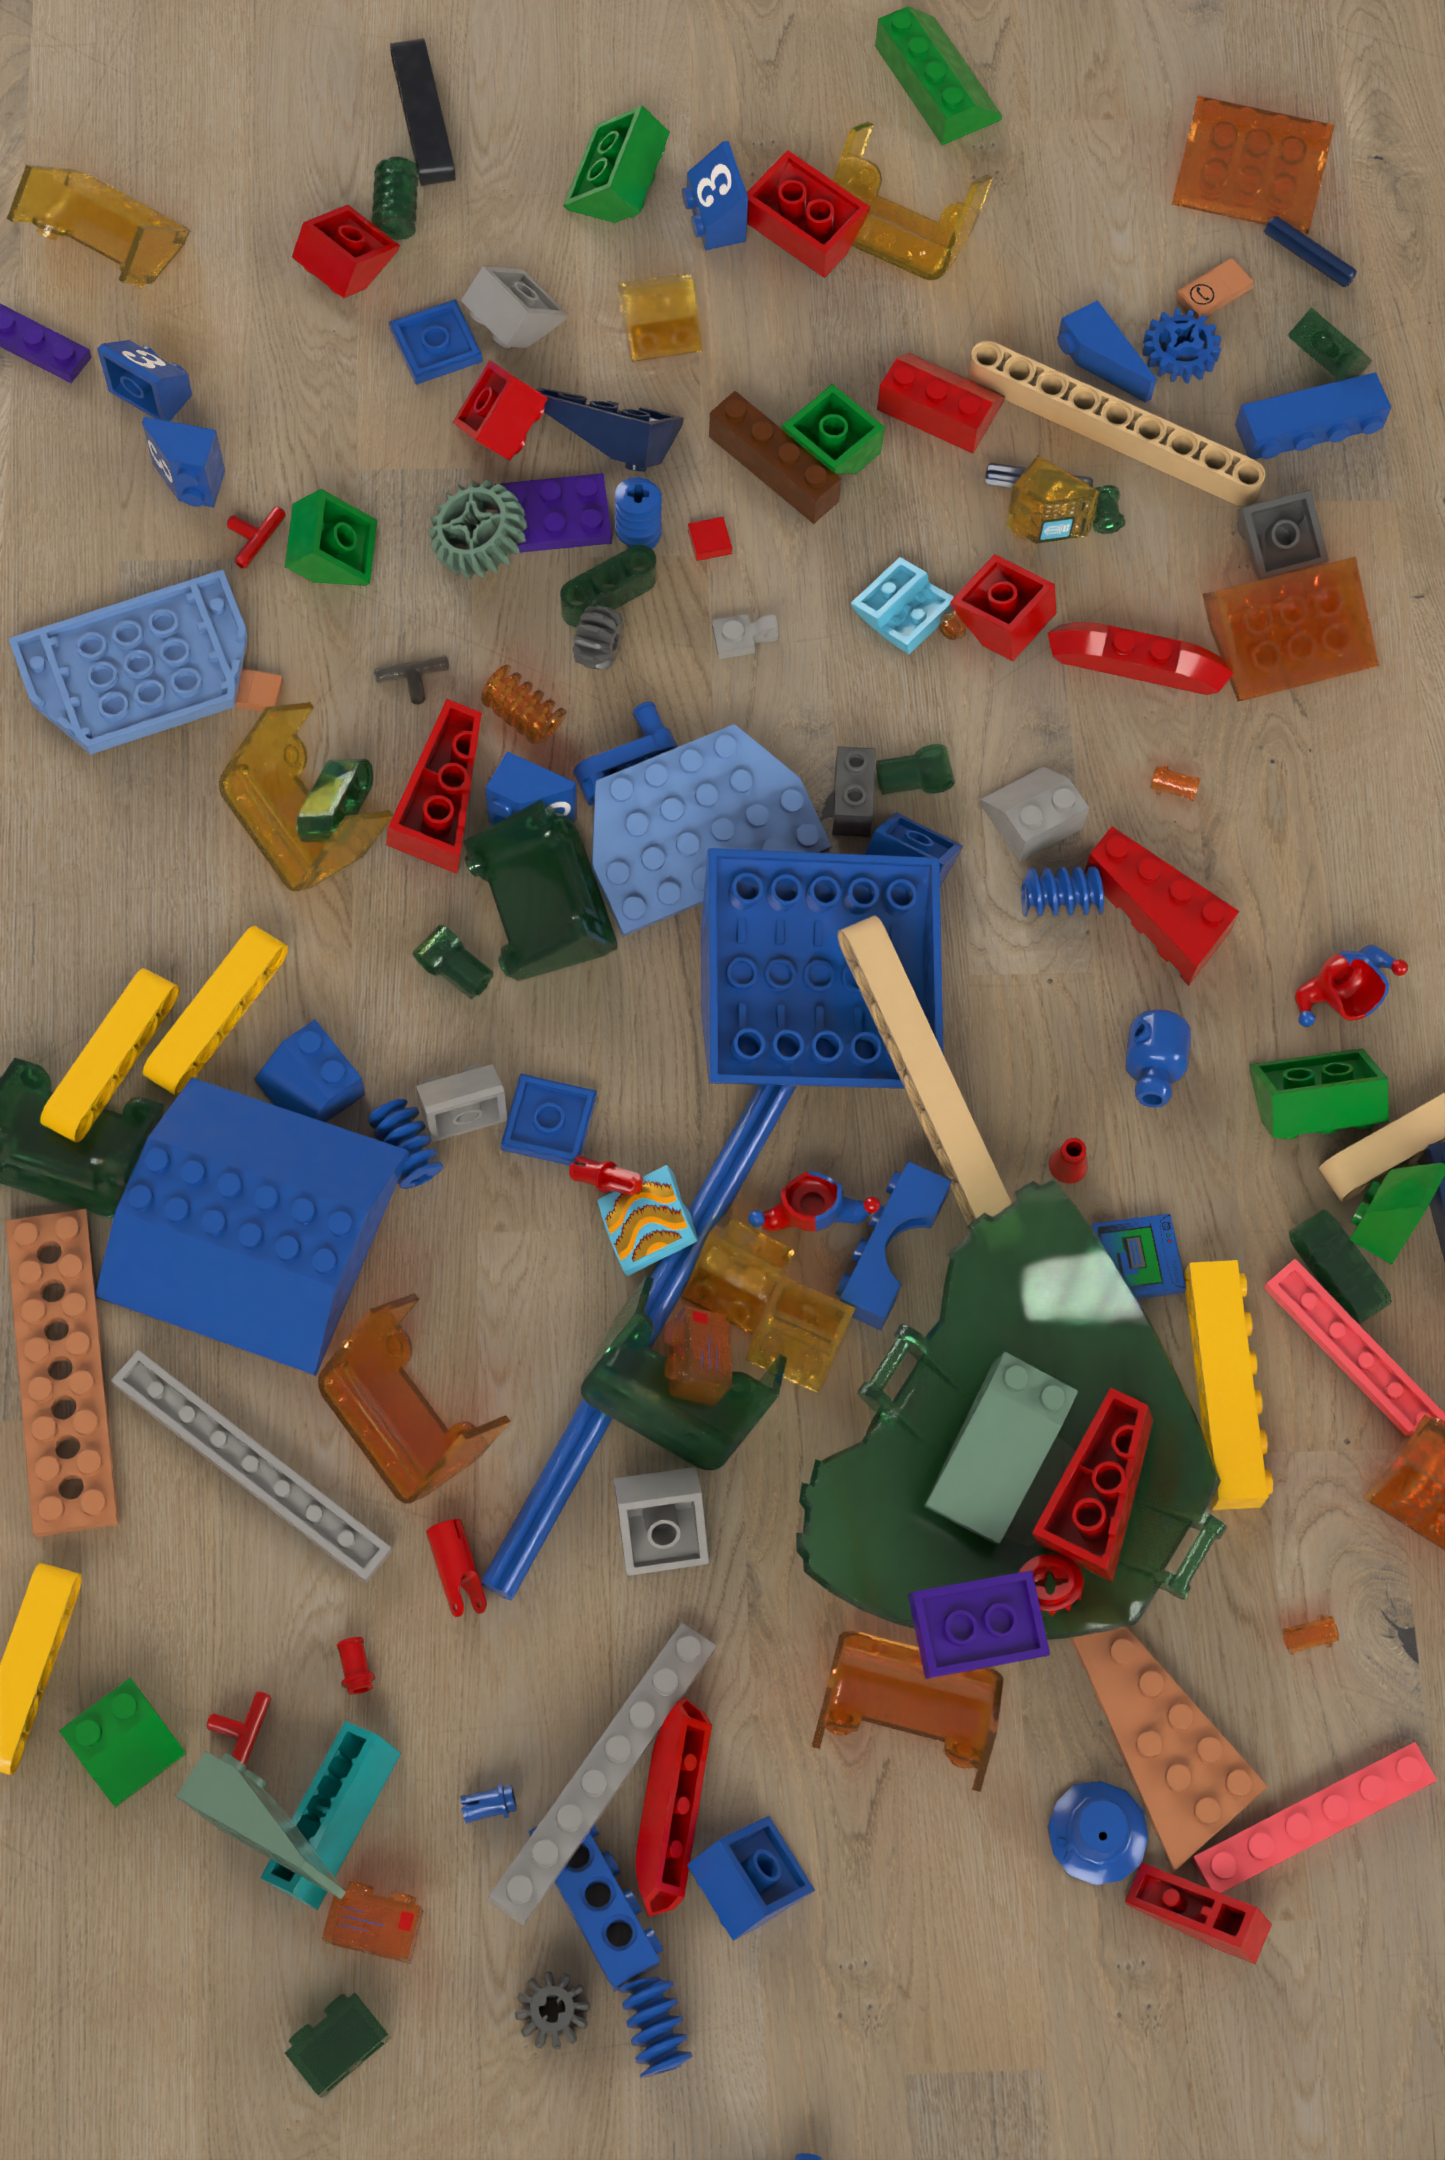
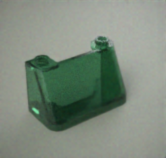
M540 800L463 841L468 854L465 856L466 865L472 875L475 877L479 875L483 880L489 882L509 942L501 947V956L498 957L499 965L507 977L521 981L601 958L617 950L616 936L592 872L582 838L569 817Z
M14 1058L0 1078V1184L78 1209H87L88 1212L103 1217L113 1218L145 1143L163 1117L164 1104L147 1098L135 1097L126 1103L122 1114L103 1109L85 1137L76 1143L40 1123L43 1108L53 1094L51 1092V1079L46 1070L38 1064Z

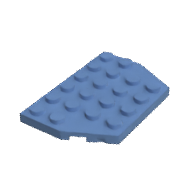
M222 569L8 638L32 706L91 755L236 707L248 633L225 572Z
M735 724L595 782L591 869L622 937L703 904L708 848L824 853L832 847L801 778Z

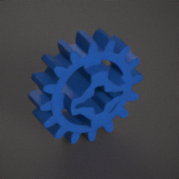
M1175 309L1172 317L1162 312L1159 321L1152 319L1149 330H1146L1143 340V356L1149 357L1147 366L1149 368L1158 366L1157 375L1159 377L1165 373L1170 374V382H1175L1177 376H1182L1184 382L1189 383L1191 375L1201 380L1205 371L1212 372L1221 352V348H1219L1221 336L1214 335L1216 331L1215 324L1205 325V315L1196 319L1193 318V310H1189L1187 315L1184 316L1181 315L1179 309Z

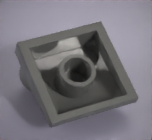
M1311 490L1238 509L1240 516L1238 519V531L1247 542L1258 580L1329 561Z

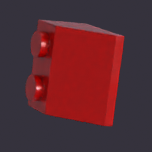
M345 205L303 222L292 258L301 264L307 272L315 275L325 283L333 293L340 295L344 299L365 290L398 252L400 245L350 205Z
M489 360L452 423L477 442L511 461L514 454H518L524 447L526 434L532 424L542 417L548 397Z
M996 554L985 563L950 601L953 610L982 646L1011 661H1014L1057 614L1054 583Z

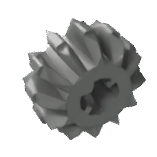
M589 605L584 610V613L580 616V622L574 637L575 643L572 649L576 663L597 670H608L612 666V663L616 660L622 639L624 625L621 613L603 606Z
M549 1971L545 1972L544 1975L547 1987L541 1989L538 1982L531 1978L528 1984L535 1995L531 1997L526 1993L520 1992L518 1994V2001L530 2006V2009L516 2011L515 2018L520 2021L532 2019L530 2023L523 2027L521 2034L523 2037H528L538 2029L539 2033L535 2039V2046L537 2048H542L547 2035L552 2036L553 2049L560 2050V2034L564 2033L572 2044L577 2041L576 2034L570 2028L572 2024L580 2029L587 2028L588 2021L576 2016L575 2013L590 2010V2003L588 2001L574 2003L573 2001L584 1992L583 1986L581 1984L576 1985L567 1992L566 1989L570 1983V1975L564 1973L559 1985L554 1986V1978L552 1972ZM551 1999L557 2000L558 2007L562 2004L565 2006V2012L559 2013L558 2021L554 2023L548 2022L547 2015L543 2018L540 2016V2010L546 2009L548 2006L547 2001Z

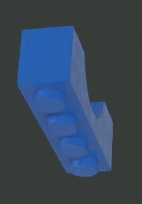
M909 1161L902 1173L894 1172L886 1189V1192L891 1194L886 1206L881 1205L878 1212L873 1214L869 1226L873 1227L874 1230L868 1241L863 1238L860 1240L852 1257V1260L857 1262V1265L852 1275L843 1274L837 1286L835 1295L840 1297L838 1311L880 1331L882 1330L898 1298L901 1283L895 1278L887 1265L885 1250L892 1239L906 1230L933 1227L948 1196L951 1180Z

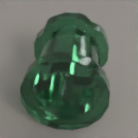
M1099 486L1088 493L1089 505L1091 503V506H1093L1095 519L1092 522L1095 532L1111 534L1125 526V517L1120 513L1118 500L1121 495L1119 489L1115 486Z

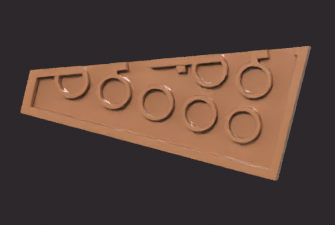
M1093 1592L1064 1617L1062 1622L1080 1664L1088 1675L1095 1691L1094 1696L1100 1709L1105 1714L1111 1728L1112 1737L1136 1792L1140 1794L1151 1819L1150 1824L1162 1844L1167 1856L1166 1860L1173 1873L1268 1786L1096 1592Z

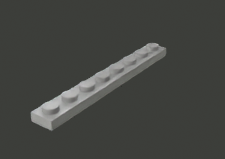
M137 1350L112 1378L113 1386L367 1584L393 1552L392 1547L141 1351Z
M681 1622L492 1890L487 1900L489 1903L522 1926H525L652 1743L670 1710L683 1698L711 1658L717 1645Z

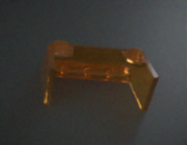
M415 1293L369 1309L321 1370L318 1377L319 1390L324 1400L399 1501L407 1504L424 1498L478 1460L511 1422L505 1415L478 1427L470 1422L462 1421L454 1424L449 1430L403 1369L410 1361L413 1349L411 1339L400 1323L419 1301Z
M843 1632L839 1635L812 1747L820 1749L825 1728L836 1735H847L857 1731L862 1721L944 1742L943 1752L952 1764L964 1769L975 1768L972 1790L981 1792L998 1730L1003 1676L997 1670L989 1667L925 1679L918 1647L862 1632Z

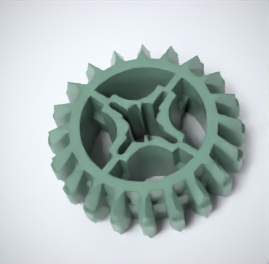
M472 480L468 489L458 485V493L454 496L446 493L447 502L445 505L436 504L439 515L430 517L431 524L434 527L428 530L429 537L432 540L430 543L431 548L438 556L437 559L441 564L449 568L452 573L456 575L462 573L464 577L469 579L475 573L478 577L484 579L489 569L491 572L498 574V565L501 563L510 566L508 557L511 554H520L516 544L526 542L522 531L528 528L527 522L524 519V508L518 503L516 496L499 483L493 485L488 480H485L481 486L478 482ZM486 510L500 511V514L493 515L492 512L486 513ZM463 544L464 546H470V549L456 548V545Z

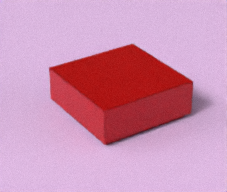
M724 517L688 523V534L696 561L732 554V545Z

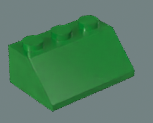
M643 105L596 124L563 206L568 211L612 223L637 216L644 207V198L649 186L655 179L654 173L659 160L665 153V144L670 131Z
M1363 1048L1249 1064L1261 1121L1273 1138L1290 1140L1298 1137L1299 1134L1313 1132L1331 1134L1341 1128L1355 1127L1366 1129L1373 1127L1376 1123L1389 1122L1388 1077Z

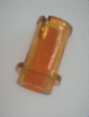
M954 610L951 613H945L941 617L939 630L947 639L956 640L965 636L967 626Z
M1164 765L1163 768L1156 766L1150 788L1156 789V794L1159 795L1163 791L1194 801L1200 778L1168 770V765Z
M1321 1614L1317 1616L1315 1621L1282 1629L1284 1643L1290 1655L1322 1645L1330 1648L1333 1646V1642L1339 1641L1338 1629L1332 1616L1325 1618Z

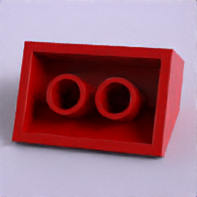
M789 150L746 192L748 196L747 224L823 278L847 255L870 211L869 205Z
M907 353L895 359L881 382L877 410L973 454L1002 406L1005 396L914 354Z

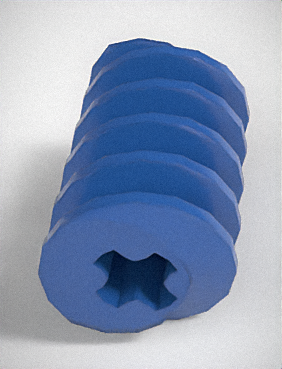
M641 477L622 481L617 486L615 492L616 535L621 542L636 553L647 552L653 549L659 543L662 534V493L653 482Z
M1061 867L1058 868L1054 878L1050 868H1043L1039 878L1035 868H1028L1022 881L1021 889L1023 916L1027 917L1030 906H1034L1037 915L1042 916L1046 905L1050 906L1053 916H1058L1061 905H1065L1068 915H1073L1076 904H1080L1084 915H1088L1091 904H1095L1099 915H1102L1104 891L1098 869L1096 867H1089L1085 876L1081 867H1074L1069 877L1066 868Z
M396 1099L374 1110L369 1115L368 1122L375 1129L374 1136L377 1140L410 1152L397 1182L400 1188L408 1189L428 1182L439 1174L444 1167L441 1162L429 1163L438 1153L435 1148L423 1149L432 1141L429 1135L417 1136L426 1127L423 1121L411 1122L420 1113L417 1107L405 1109L408 1101L406 1099Z
M649 1977L618 1987L620 1993L632 1994L622 2003L623 2010L637 2012L626 2021L628 2028L641 2029L638 2034L631 2038L632 2046L646 2048L635 2057L637 2064L650 2065L647 2070L640 2074V2078L679 2068L684 2062L693 2057L692 2052L678 2051L677 2046L687 2040L688 2037L687 2034L673 2033V2028L683 2021V2017L669 2015L668 2011L679 2002L678 1998L664 1997V1992L674 1986V1982L671 1980H661L660 1977Z

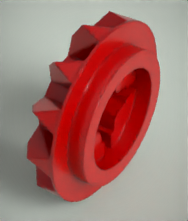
M1057 1554L1040 1555L1026 1562L1019 1570V1572L1032 1570L1041 1611H1048L1053 1616L1057 1610L1066 1609L1070 1611L1072 1604L1076 1600H1081L1084 1586L1083 1574L1078 1565L1065 1556ZM1048 1575H1052V1580H1054L1056 1585L1055 1592L1051 1595L1046 1592L1045 1588Z

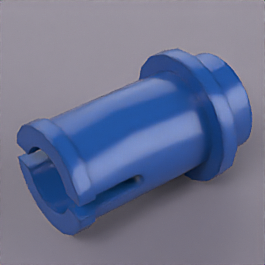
M499 1783L496 1789L460 1796L461 1804L464 1805L462 1812L466 1824L471 1823V1821L501 1814L508 1818L510 1812L517 1811L512 1785L504 1787L503 1783Z

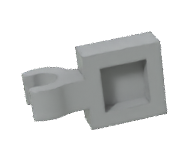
M748 614L712 620V629L719 659L754 654V643L779 640L776 615L763 616L754 623H750Z

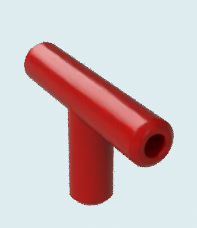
M274 507L258 528L236 515L229 517L227 528L249 539L234 559L237 566L240 568L248 567L286 517V513L282 508Z
M261 1691L255 1693L244 1723L213 1713L209 1716L206 1724L207 1729L237 1739L231 1756L244 1765L248 1762L272 1699L269 1694Z

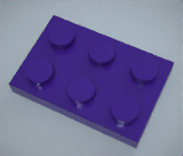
M603 473L499 483L516 496L518 503H520L525 511L524 519L527 522L528 528L522 531L526 542L516 544L519 548V553L612 544Z
M1032 1570L919 1590L908 1594L925 1679L1050 1655Z

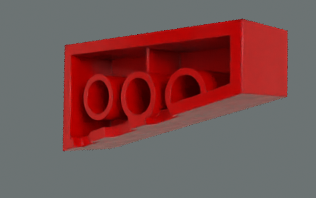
M446 698L387 831V846L456 874L462 847L482 716L481 712Z
M1113 826L1110 827L1089 855L1084 874L1086 875L1089 867H1096L1098 869L1106 898L1116 908L1123 910L1132 920L1131 925L1140 934L1144 933L1157 947V953L1166 962L1170 961L1181 973L1180 977L1189 986L1231 932L1240 911Z
M1110 1387L1032 1531L1039 1546L1054 1554L1071 1559L1078 1566L1112 1583L1153 1423V1418L1147 1404Z

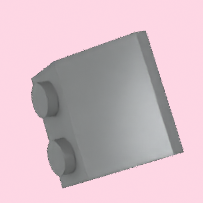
M483 266L461 299L471 310L470 316L478 323L485 325L493 333V339L499 345L508 349L511 347H529L565 322L569 316L525 270Z
M1044 766L980 799L979 802L1019 862L1083 829L1089 811L1088 805L1070 779Z
M481 1064L471 1065L464 1068L459 1074L449 1077L443 1075L433 1076L426 1079L423 1084L416 1086L418 1101L429 1136L432 1139L431 1143L508 1120L505 1092L493 1064L487 1066Z
M696 1467L613 1479L627 1576L709 1564L702 1492Z

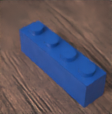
M1375 372L1243 404L1240 407L1235 427L1249 458L1270 459L1283 452L1295 449L1298 451L1306 450L1315 444L1328 441L1339 442L1348 436L1360 433H1375L1384 428L1391 405Z

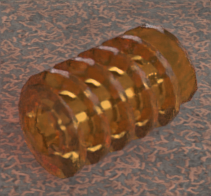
M503 665L487 681L482 692V704L487 708H492L493 713L498 717H504L505 723L515 726V730L521 735H526L527 740L532 744L546 740L561 725L567 711L561 707L552 713L555 707L553 699L550 698L541 704L544 692L539 689L530 695L533 684L530 681H526L519 686L522 675L519 672H515L507 677L511 666Z

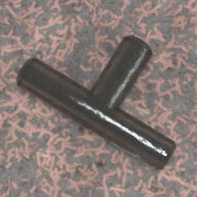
M444 655L375 668L374 674L377 683L406 678L411 702L422 704L426 697L421 675L449 670L450 666L448 657Z

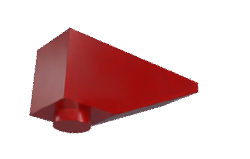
M1141 1863L1125 1900L1128 1906L1219 1951L1252 1964H1256L1272 1926L1271 1922L1256 1906Z

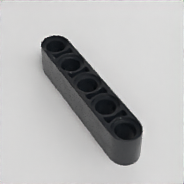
M420 38L390 43L394 73L420 185L426 186L455 181L456 176L452 153L425 39Z

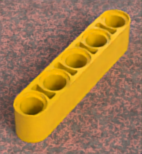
M251 926L151 1053L143 1067V1076L177 1097L189 1080L196 1078L280 968L287 956L288 945L259 927Z
M145 968L140 969L47 1101L41 1113L40 1123L76 1143L80 1142L172 1010L179 996L180 987Z
M39 1562L31 1576L0 1664L1 1773L13 1775L20 1764L82 1583L81 1573Z

